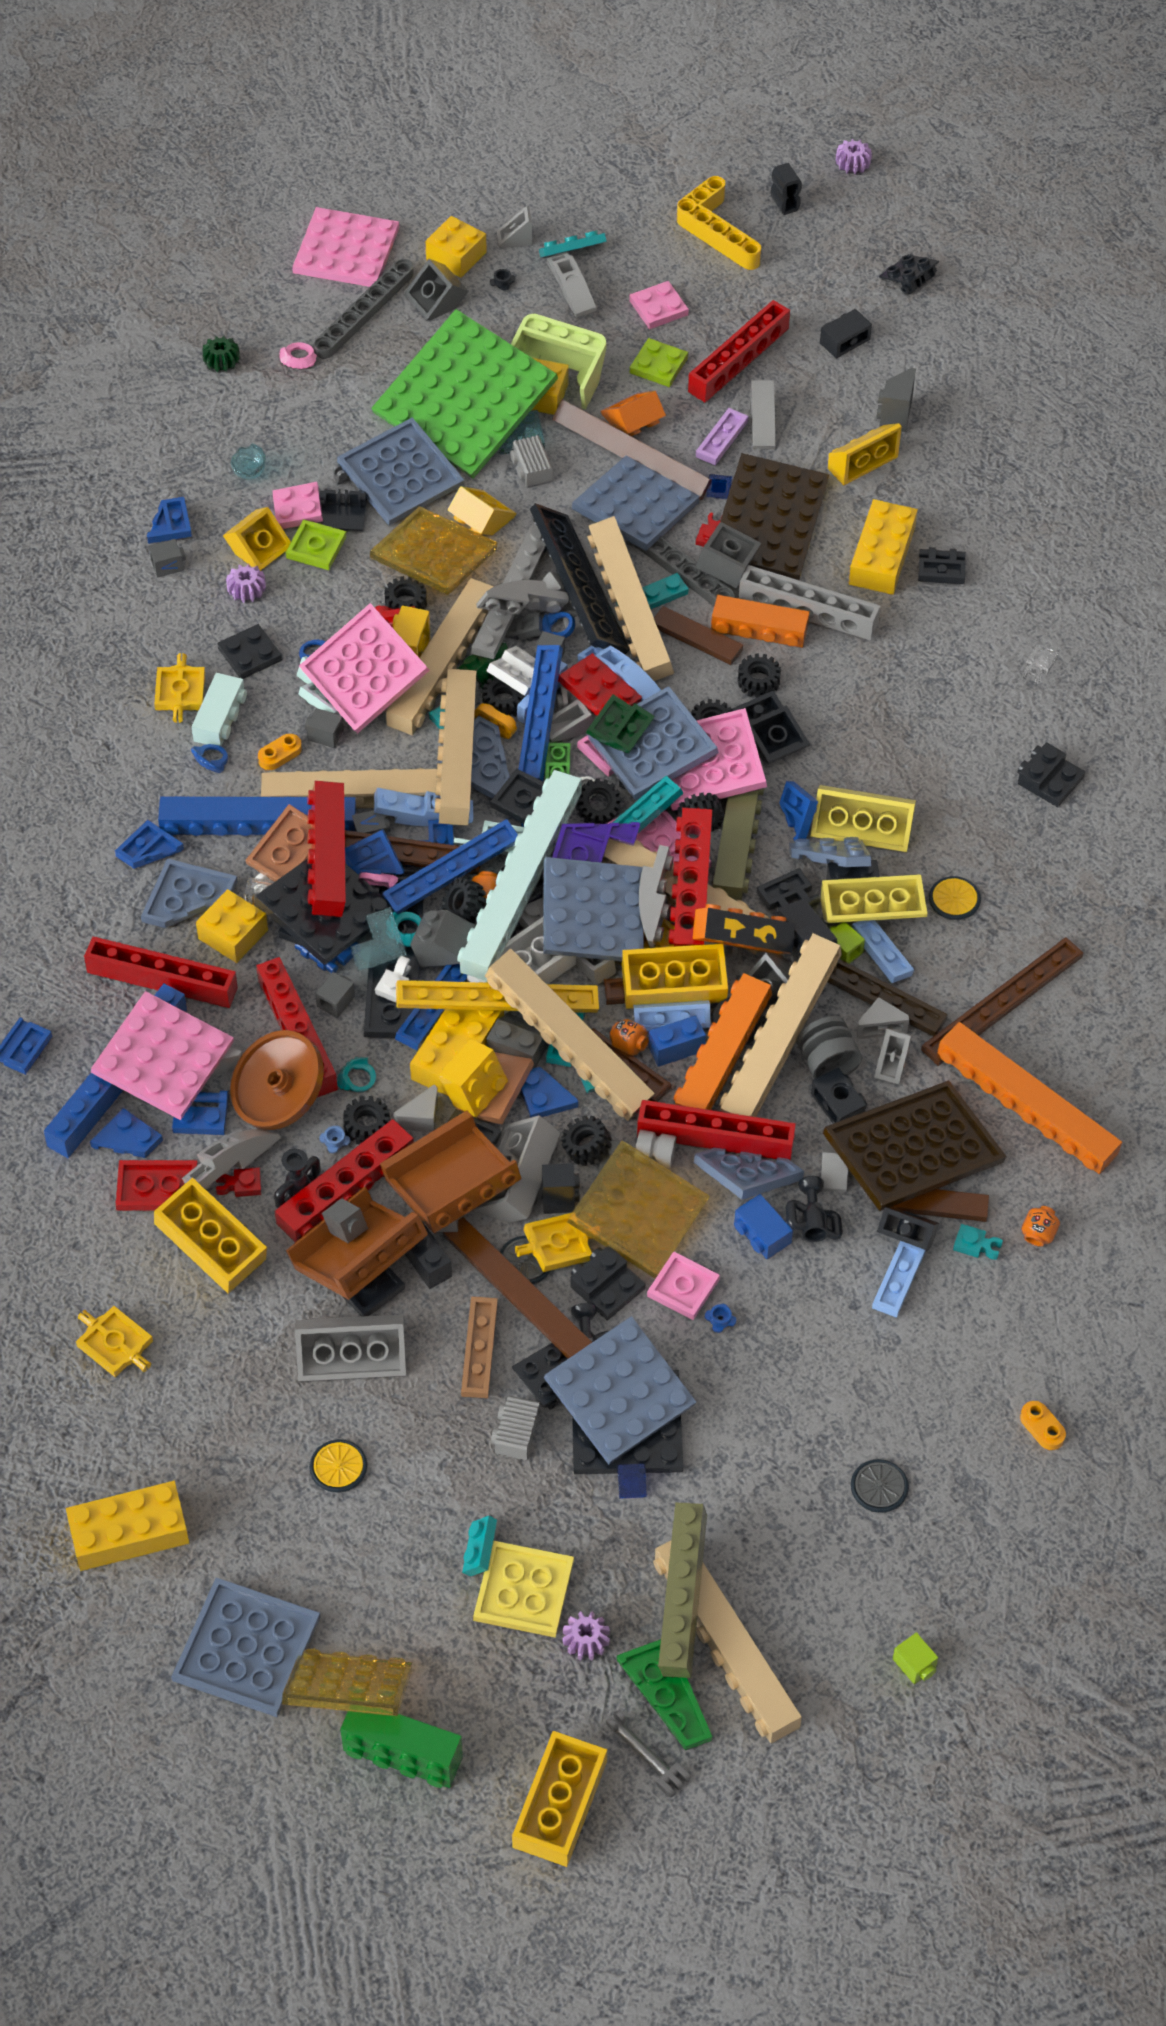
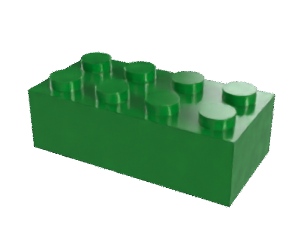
M353 1698L340 1728L343 1751H346L348 1756L355 1759H362L363 1757L371 1760L373 1764L383 1769L391 1767L400 1770L399 1772L408 1778H415L417 1776L425 1779L428 1784L437 1788H442L443 1786L451 1788L463 1758L461 1735Z

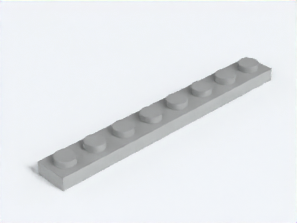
M529 528L503 583L533 579L547 550L546 544L541 539L539 529ZM489 611L471 647V654L494 659L515 614Z

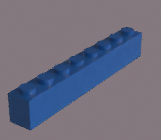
M160 796L158 822L159 828L171 836L265 835L289 804L307 816L308 810H312L311 805L307 804V797ZM344 797L345 830L355 832L352 815L356 814V798Z
M163 984L154 996L187 1012L185 994L166 984ZM90 1073L45 1128L44 1135L47 1147L69 1158L122 1093L123 1089Z

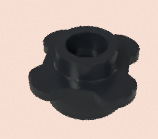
M498 269L494 273V278L490 279V285L497 286L505 291L509 289L511 283L515 282L516 278L514 275H511L509 270Z

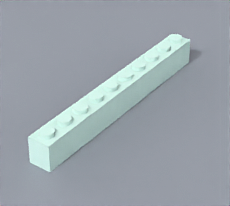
M556 770L553 771L550 779L546 778L541 797L537 796L535 799L532 815L526 817L523 833H519L516 837L514 851L509 852L507 855L504 871L500 870L497 875L495 889H491L488 893L485 909L481 908L478 913L476 927L471 928L468 933L466 947H462L459 951L457 961L460 962V973L487 981L485 975L489 967L502 956L544 870V860L546 857L551 856L562 824H567L582 793V778Z

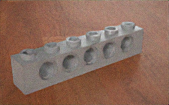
M750 565L747 566L740 580L739 599L810 611L809 622L871 641L879 623L880 605Z

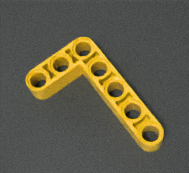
M712 176L679 200L677 204V223L743 268L755 270L760 266L761 245L712 212L725 199V180L719 176Z

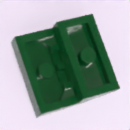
M612 694L587 729L586 734L614 749L629 754L655 716L634 703L633 706H630Z

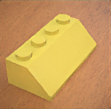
M819 786L816 798L818 801L817 810L813 816L810 837L833 838L835 841H844L845 837H858L865 846L907 852L916 800L830 786Z
M921 875L822 880L820 899L823 918L827 923L927 917Z

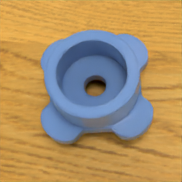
M340 1126L327 1128L319 1137L320 1142L325 1143L328 1147L329 1153H336L342 1146L350 1144V1137L345 1136L344 1130Z

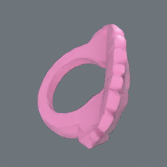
M301 342L292 343L286 349L283 347L280 350V361L287 367L306 369L312 367L316 362L317 355L309 344ZM302 349L307 351L308 355L303 358H295L291 355V352Z
M363 872L359 875V879L363 878L369 885L391 888L398 882L396 876L384 873L373 874Z

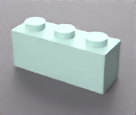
M220 673L215 674L192 724L194 742L222 746L224 739L227 740L229 738L231 724L237 720L239 706L245 702L247 696L243 679Z

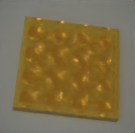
M419 506L370 550L369 558L449 595L497 550L498 543Z
M622 1140L569 1217L567 1223L603 1246L613 1248L625 1260L656 1279L710 1196Z
M306 1649L304 1654L296 1659L282 1694V1704L398 1716L411 1676L412 1662H405L404 1659L397 1657L385 1660L377 1659L374 1655L356 1657L349 1656L345 1652L326 1654L316 1649Z

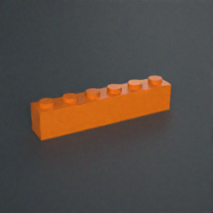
M743 973L740 980H735L730 993L732 995L729 1001H724L720 1008L719 1015L721 1016L718 1022H713L709 1029L707 1043L702 1044L697 1052L696 1057L698 1060L694 1066L691 1065L688 1068L683 1088L679 1087L674 1095L673 1101H675V1105L712 1110L772 996L770 984Z

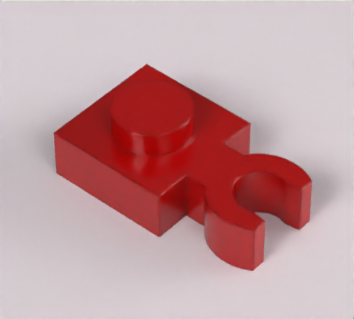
M713 513L708 515V524L702 523L695 540L698 546H705L720 523V520H713Z
M260 1167L234 1169V1176L223 1174L216 1179V1183H225L223 1186H216L217 1195H226L230 1191L235 1192V1197L261 1195Z

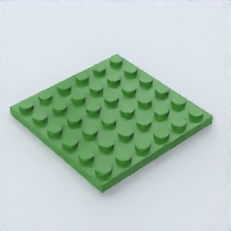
M455 309L371 409L373 413L394 427L413 417L454 467L474 479L557 381L558 376L546 366Z

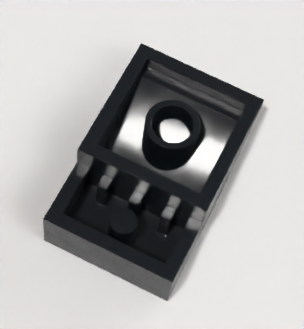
M774 690L732 708V711L746 709L758 755L767 764L810 746L809 741L788 706L783 707Z

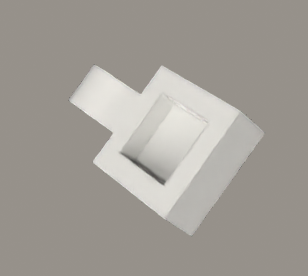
M400 956L394 972L386 969L375 988L377 995L396 1002L397 980L409 981L406 975L411 969V966L408 965L410 959Z

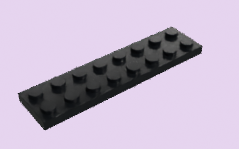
M535 503L530 508L534 518L533 521L541 533V539L546 544L549 551L548 554L556 566V572L561 577L564 589L571 599V605L577 612L580 619L579 622L587 634L588 642L596 648L606 649L612 646L626 654L630 650L569 516Z
M403 867L405 872L402 874H384L396 876L398 878L396 884L423 868ZM375 885L374 889L382 895L389 887ZM424 899L403 912L414 913L422 919ZM403 920L398 925V930L404 934L414 933L418 928V925L411 920ZM385 921L371 930L364 1037L395 1038L397 1031L414 1010V1008H397L396 1002L375 993V988L386 969L394 972L400 956L410 959L408 965L411 966V969L406 975L409 981H419L420 965L412 947H406L393 941L385 930Z

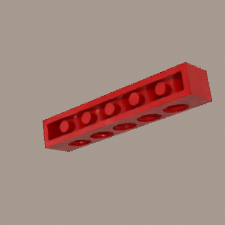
M772 300L689 373L688 393L706 403L789 329L790 309Z
M682 808V817H677L676 832H681V838L675 839V854H679V862L674 861L673 876H678V884L672 885V899H676V907L671 906L670 921L675 922V929L669 930V944H673L674 947L704 945V941L692 938L696 909L705 908L707 904L712 809ZM696 834L699 837L693 839L689 838L688 835ZM689 856H694L697 858V860L689 861L686 858ZM694 879L696 882L687 883L685 880ZM686 901H691L694 903V905L686 906L683 903ZM691 924L693 927L685 929L682 925Z
M277 957L256 965L258 982L281 1030L300 1033L313 1042L321 1054L324 1075L317 1098L337 1091L336 1072L281 958Z
M392 1119L274 1211L276 1225L296 1243L324 1220L322 1213L341 1198L347 1201L364 1187L369 1191L376 1181L385 1177L380 1163L413 1144L414 1138ZM364 1166H370V1168H368V1169H364V1168H362V1167H364ZM346 1181H350V1182H351V1183H349V1184H343V1182H346ZM324 1197H332L328 1200L323 1199ZM306 1212H311V1213H312V1214H310V1215H303V1213H306Z

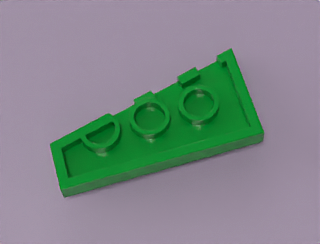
M661 1639L617 1655L616 1660L685 1751L712 1741L711 1732L688 1679L662 1675L658 1666Z

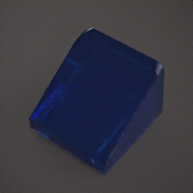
M709 474L712 482L707 490L706 497L727 499L732 484V476Z
M645 1464L618 1465L619 1499L647 1497Z

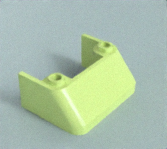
M529 314L525 316L511 345L532 358L567 364L569 369L579 371L577 383L580 386L581 407L586 410L600 381L607 348L605 337L602 334L542 315Z

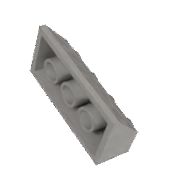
M540 1115L506 1124L496 1148L509 1162L513 1160L517 1162L522 1179L479 1205L473 1211L510 1223L527 1219L533 1210L532 1206L535 1198L541 1189L542 1165L549 1164L551 1156L557 1147L560 1132Z
M403 1314L296 1320L295 1337L298 1381L406 1376Z

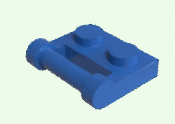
M220 1090V1093L199 1092L193 1102L219 1103V1107L190 1106L181 1120L173 1117V1133L225 1135L229 1100L228 1091Z

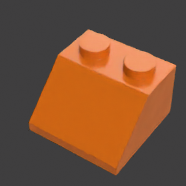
M656 391L636 393L601 410L602 416L610 425L630 436L640 433L641 427L647 425V428L657 425L660 423L659 419L666 416Z

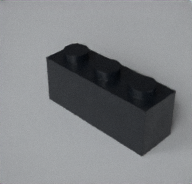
M805 898L778 908V915L780 917H785L786 922L795 923L793 946L798 950L800 957L802 955L800 950L804 941L810 940L813 933L838 944L837 938Z

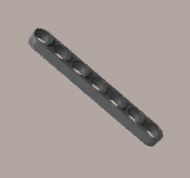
M400 259L396 261L315 340L314 351L317 357L326 359L333 356L413 277V263L410 260ZM400 268H408V269H409L407 272H400V271H399ZM393 280L396 283L393 285H388L385 282ZM375 293H380L383 296L375 298L372 295ZM362 306H368L370 309L362 311L359 308ZM354 319L356 322L349 324L346 323V320ZM335 332L343 333V335L339 337H335L332 334ZM322 345H327L330 347L327 350L319 349V347Z
M661 536L646 551L633 544L672 575L678 573L689 588L713 606H715L717 595L735 598L732 589L716 577L696 568V562ZM654 546H660L663 548V550L654 551L651 548ZM671 558H676L680 562L677 564H671L668 562V560ZM694 571L696 575L690 577L685 575V572ZM708 583L711 584L713 588L704 589L702 585Z

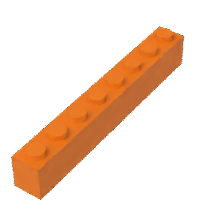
M958 1022L940 1041L937 1053L945 1063L953 1065L964 1077L980 1085L984 1092L992 1094L1000 1100L1004 1107L1015 1111L1026 1123L1035 1126L1046 1138L1054 1140L1066 1153L1074 1155L1082 1161L1088 1169L1094 1170L1100 1175L1118 1155L1122 1145L1121 1140L961 1022Z

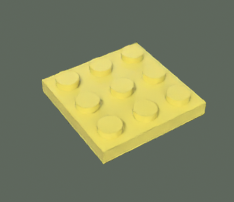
M493 1541L488 1571H485L473 1621L556 1638L574 1557Z

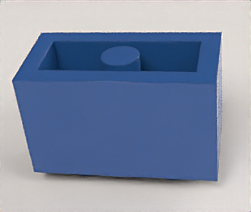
M695 1015L649 1030L648 1048L657 1067L696 1055L700 1046L705 1044L706 1034Z
M761 1194L735 1210L734 1226L741 1235H745L750 1240L753 1249L757 1253H761L766 1259H769L792 1243V1228Z

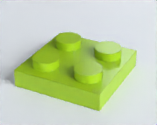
M648 338L631 364L629 373L670 387L687 361L688 352Z
M303 519L286 551V558L330 570L346 539V531Z

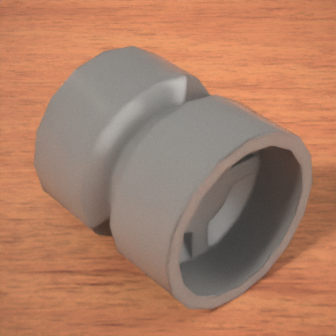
M640 1130L634 1162L646 1165L655 1162L657 1167L671 1169L677 1136L662 1133L657 1137L655 1132Z

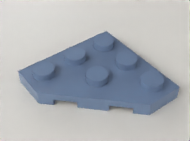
M478 716L474 720L471 787L493 799L510 775L506 765L499 727Z
M845 837L844 841H834L833 838L819 839L820 842H810L809 839H796L795 843H789L791 858L801 859L802 855H806V858L811 859L813 862L827 864L830 863V860H833L834 863H838V866L843 867L871 866V855L863 841L859 840L858 837Z
M167 858L141 915L142 922L167 928L207 911L227 889L231 892L234 891L238 882L237 876Z
M712 1148L696 1153L694 1156V1163L741 1199H747L798 1182L804 1175V1171L785 1158L777 1157V1162L763 1160L761 1159L762 1155L741 1152L740 1156L725 1154V1149Z

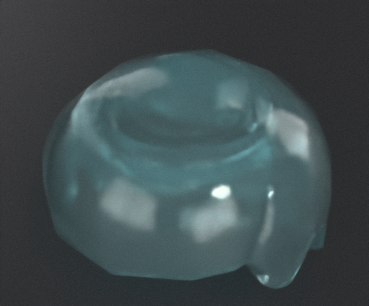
M252 443L249 447H239L232 456L231 467L236 476L251 480L264 472L266 456L263 449Z

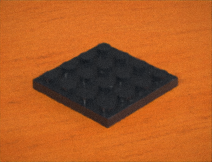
M307 858L257 894L254 898V903L325 965L384 922L393 912V909L380 893L363 878L359 879V875L345 863L346 902L342 917L312 915V904H308V891L312 889V884H308V871L312 869V864H308Z
M673 1370L679 1378V1370ZM681 1415L609 1465L572 1416L574 1474L683 1472Z

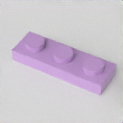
M728 408L696 450V458L716 466L748 423V416Z

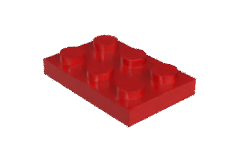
M593 653L561 673L558 678V682L596 716L612 694L630 706H633L634 703L638 704L642 700V696Z
M119 1160L116 1211H155L185 1184L182 1178L198 1166L197 1160Z

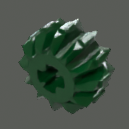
M215 335L214 340L207 339V343L203 345L202 358L209 370L215 369L217 373L220 370L227 372L228 368L234 369L235 365L239 363V346L234 342L233 338L227 339L225 335L222 338H218Z

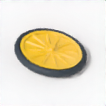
M949 876L933 884L929 892V902L933 910L940 916L951 920H960L972 916L978 910L981 903V895L976 885L971 881L958 876Z
M341 1439L331 1440L323 1443L313 1453L309 1465L310 1474L314 1482L322 1489L329 1492H346L359 1485L364 1479L367 1472V1458L362 1449L355 1443Z

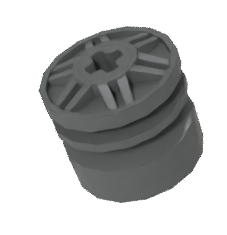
M828 1016L818 1019L806 1026L797 1036L796 1043L803 1057L807 1060V1065L814 1079L838 1067L844 1075H849L862 1062L863 1056L856 1042L852 1039V1034L846 1022L839 1016Z

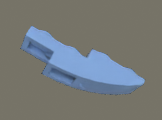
M590 646L577 655L579 662L593 653L642 696L641 702L661 691L639 665L612 646L606 649Z
M377 788L374 793V813L394 816L395 823L428 826V820H439V813H434L435 798L440 799V796L429 791L423 797ZM470 800L468 823L473 821V800Z

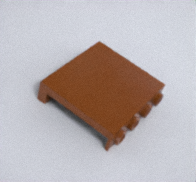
M468 1110L380 1163L389 1185L419 1215L420 1219L433 1233L448 1226L522 1179L517 1162L515 1160L509 1162L476 1127L473 1116Z
M365 1187L347 1201L361 1209L368 1226L366 1231L348 1244L330 1233L324 1219L286 1250L296 1271L348 1300L428 1235L418 1214L411 1212L404 1217L373 1201Z

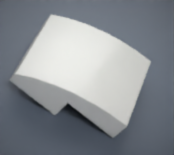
M514 646L505 650L501 659L491 662L487 671L525 696L531 690L535 658L519 647Z

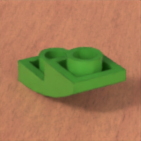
M571 743L548 744L545 780L546 778L550 779L554 770L570 775Z

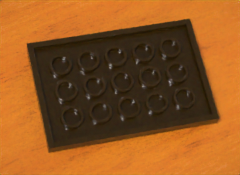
M741 453L720 522L761 543L750 566L800 580L830 474Z
M949 1080L831 1124L823 1130L825 1138L879 1212L886 1207L890 1208L1004 1163L1007 1157Z

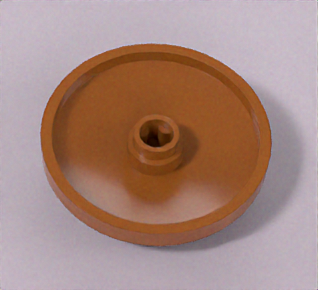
M289 1030L271 1032L256 1040L243 1053L232 1075L230 1093L232 1104L237 1114L250 1125L263 1130L281 1129L300 1119L313 1105L322 1086L324 1067L318 1048L305 1036Z

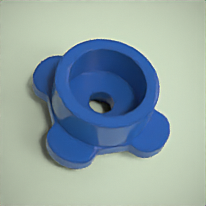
M726 1304L716 1305L705 1313V1319L710 1321L713 1326L712 1330L716 1333H720L724 1328L736 1324V1317L732 1316L731 1310Z

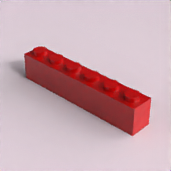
M315 780L313 790H308L307 804L311 805L312 810H308L307 824L312 825V829L308 830L307 843L312 844V849L308 850L307 860L308 864H312V869L308 871V884H312V889L308 891V904H312V915L342 917L346 902L344 783Z
M94 936L84 955L87 973L154 990H159L163 984H166L185 994L186 998L230 1008L238 989L236 971Z
M642 1100L637 1123V1138L640 1130L655 1132L657 1137L662 1133L677 1136L676 1144L708 1149L721 1148L727 1152L740 1154L741 1152L759 1154L766 1158L777 1159L779 1157L791 1161L796 1123Z

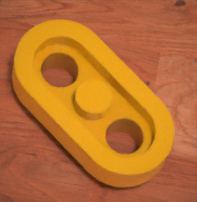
M481 703L474 710L475 719L481 716L497 725L501 737L510 739L517 732L514 718L499 712L492 705Z
M285 734L261 748L258 752L260 767L265 770H275L297 757L302 751L301 739L295 734Z
M1039 1401L1027 1402L1021 1410L1020 1419L1022 1424L1043 1448L1047 1450L1059 1449L1065 1441V1428L1043 1403ZM1031 1411H1037L1039 1415H1033ZM1048 1431H1054L1057 1435H1050Z

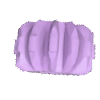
M852 139L850 142L844 140L843 144L838 145L835 159L836 164H838L839 170H846V174L849 172L856 174L857 171L863 173L865 169L869 168L872 152L868 147V143L862 144L861 140L854 141Z
M249 563L246 567H242L239 564L238 569H231L230 574L226 578L227 591L229 595L233 596L235 601L241 599L244 603L250 599L254 602L255 597L261 598L262 592L266 589L265 575L258 566L251 568Z
M580 1611L578 1613V1620L570 1616L568 1619L569 1625L563 1627V1634L565 1635L563 1637V1645L569 1646L568 1653L570 1655L578 1652L579 1660L584 1655H588V1658L592 1661L594 1659V1652L602 1655L604 1653L603 1646H608L610 1643V1638L607 1637L610 1634L609 1627L603 1626V1617L594 1620L595 1614L593 1611L588 1617H584V1614Z

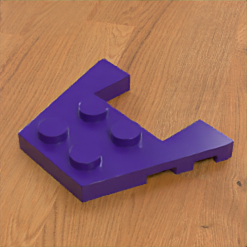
M640 823L562 824L552 858L602 863L608 840L611 839L634 846Z

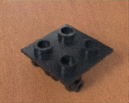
M907 254L896 264L888 267L884 273L879 275V278L901 282V291L904 294H911L917 287L922 286V284L935 276L937 272L935 265L939 263V260Z
M324 489V491H320L323 521L318 522V524L340 530L363 531L367 503L366 493H362V490L350 491L348 494V490H345V494H341V489H338V494H336V490Z
M550 1343L513 1365L512 1369L537 1401L540 1402L542 1407H548L551 1410L557 1406L558 1402L556 1399H558V1396L544 1379V1376L568 1358L553 1343Z

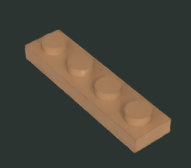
M471 1296L461 1397H489L498 1298Z

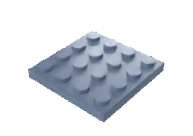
M413 417L337 457V463L340 464L358 489L362 490V493H366L367 500L388 525L401 520L464 485L462 476Z
M626 455L572 502V509L596 523L615 516L622 537L646 551L659 540L660 536L662 537L699 503L700 496Z
M669 686L637 704L655 717L629 754L614 749L587 734L588 739L635 801L641 798L665 776L673 780L719 753L717 746Z
M546 857L544 860L543 954L622 961V950L643 949V925L639 909V886L643 867Z
M632 1316L544 1376L549 1386L608 1465L696 1404L695 1399Z
M215 1578L171 1676L172 1681L278 1718L319 1623L320 1613Z

